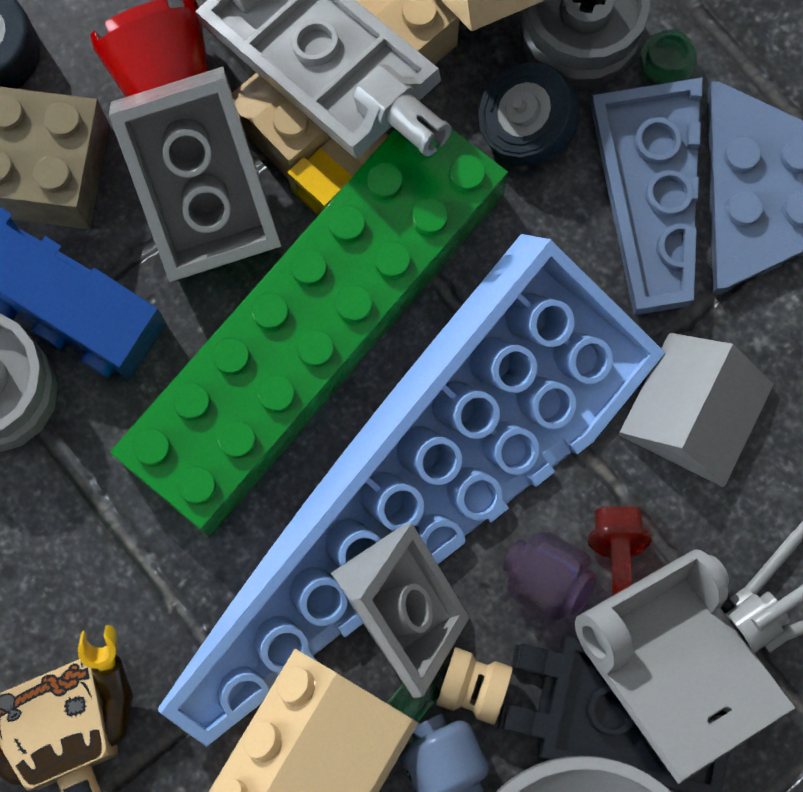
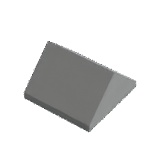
M669 333L661 347L665 354L648 374L618 435L724 487L774 383L734 344Z
M410 523L402 525L331 574L392 669L412 697L417 698L423 697L470 616L417 530Z

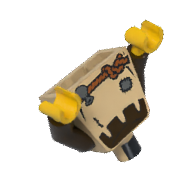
M105 626L104 639L107 646L101 648L92 646L87 640L86 632L82 631L78 645V660L0 693V777L11 785H23L29 791L38 790L57 782L60 792H101L92 766L118 755L117 744L126 736L134 697L121 658L116 655L118 634L113 626Z

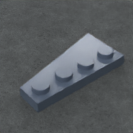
M703 77L592 95L590 101L634 316L689 307L694 301L697 233L695 228V211L699 183L697 161L701 132L699 111Z

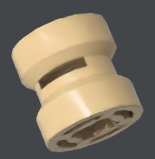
M455 647L436 705L452 711L460 707L471 710L476 719L494 725L509 685L513 667L497 661L489 665L478 662L473 653ZM481 674L483 679L475 700L471 697L478 675Z

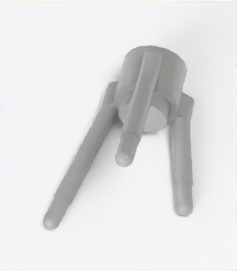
M803 521L787 537L746 587L729 598L734 608L724 615L733 624L754 654L762 648L770 653L786 641L803 635V620L782 628V626L790 621L787 612L803 602V585L779 601L770 592H766L760 597L757 595L803 541Z

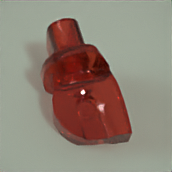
M601 507L594 512L595 530L591 531L588 535V546L603 557H610L612 596L630 586L631 557L644 551L652 542L650 532L643 529L642 510L638 507Z

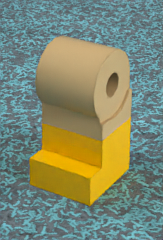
M385 132L357 159L330 138L308 160L303 157L287 172L291 192L315 214L319 215L389 135Z

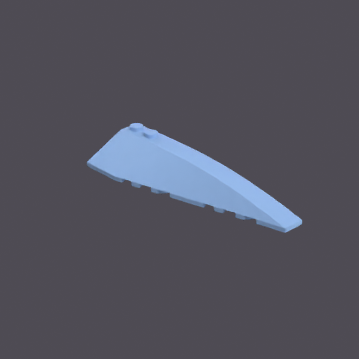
M521 234L374 412L308 497L191 659L159 706V712L207 747L263 702L294 649L316 661L313 656L339 635L342 634L346 637L363 624L331 573L402 525L410 523L413 524L434 560L439 564L461 547L466 541L465 536L485 520L491 523L508 510L507 503L530 485L537 487L555 473L553 467L572 452L579 454L593 443L665 352L551 239Z

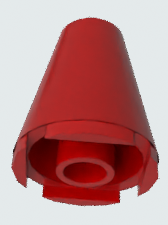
M154 0L135 6L105 21L108 33L103 37L95 30L90 34L93 50L125 97L209 71L203 27L195 12L199 8L196 0H182L184 7L170 8L167 0Z

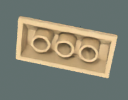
M356 0L434 65L457 46L459 18L441 0ZM255 73L232 93L245 134L287 179V172L303 157L308 160L331 138L258 73Z
M294 649L209 792H379L417 727L418 722L304 653Z

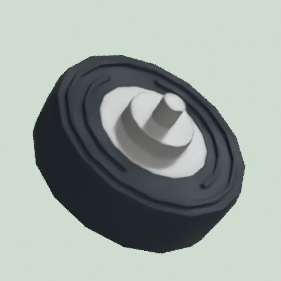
M526 62L511 66L496 76L483 93L478 111L480 131L489 147L508 162L527 166L548 162L563 152L576 134L580 120L578 95L569 80L549 65Z

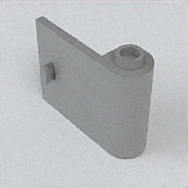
M701 550L688 552L583 612L575 619L576 634L585 653L678 784L795 709L794 705L720 609L728 597V573L716 557L708 555ZM721 711L727 712V714H725V715H720V714H719V715L713 717L714 715L718 714V713L721 712Z

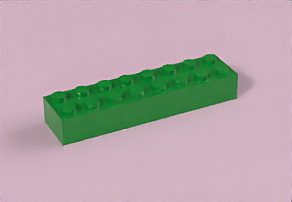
M452 128L448 140L442 147L433 139L430 141L437 148V151L431 156H424L413 143L394 129L110 451L122 465L209 538L504 196L508 171Z

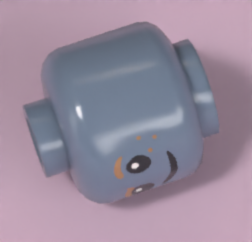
M442 713L418 724L412 734L414 741L406 744L399 756L400 763L413 791L483 792L484 788L481 781L489 774L490 766L472 726L463 720L447 724Z

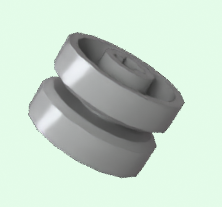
M0 314V452L23 446L43 430L55 410L58 382L52 361L36 341L28 335L19 323Z

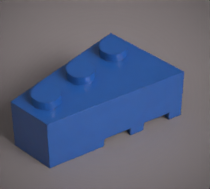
M0 207V314L11 320H14L16 315H19L34 324V327L30 332L59 351L66 343L82 352L83 355L79 361L100 376L109 379L113 372L130 381L167 324L158 308L95 267L90 270L59 252L61 245L47 236H44L42 241L21 230L11 219L12 214Z

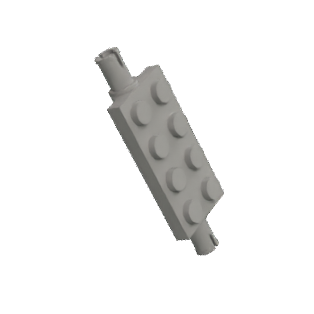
M207 0L195 11L202 26L355 159L361 156L391 127H394L413 143L424 156H431L437 151V148L430 143L432 139L441 147L448 140L451 133L450 124L441 120L420 102L441 81L439 68L356 0Z

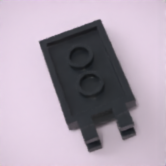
M563 636L559 653L523 643L515 645L511 662L513 670L545 676L538 711L511 704H502L497 728L541 738L537 757L550 760L568 756L602 757L635 767L652 776L667 788L684 792H722L729 752L678 784L585 653L578 638ZM721 711V712H719L718 714L714 715L713 717H715V716H717V715H719V714H720V715H725V714H727V712Z

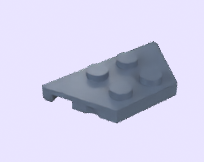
M711 81L707 88L713 294H724L730 291L733 286L758 274L768 273L782 266L785 261L793 257L803 256V120L722 82Z

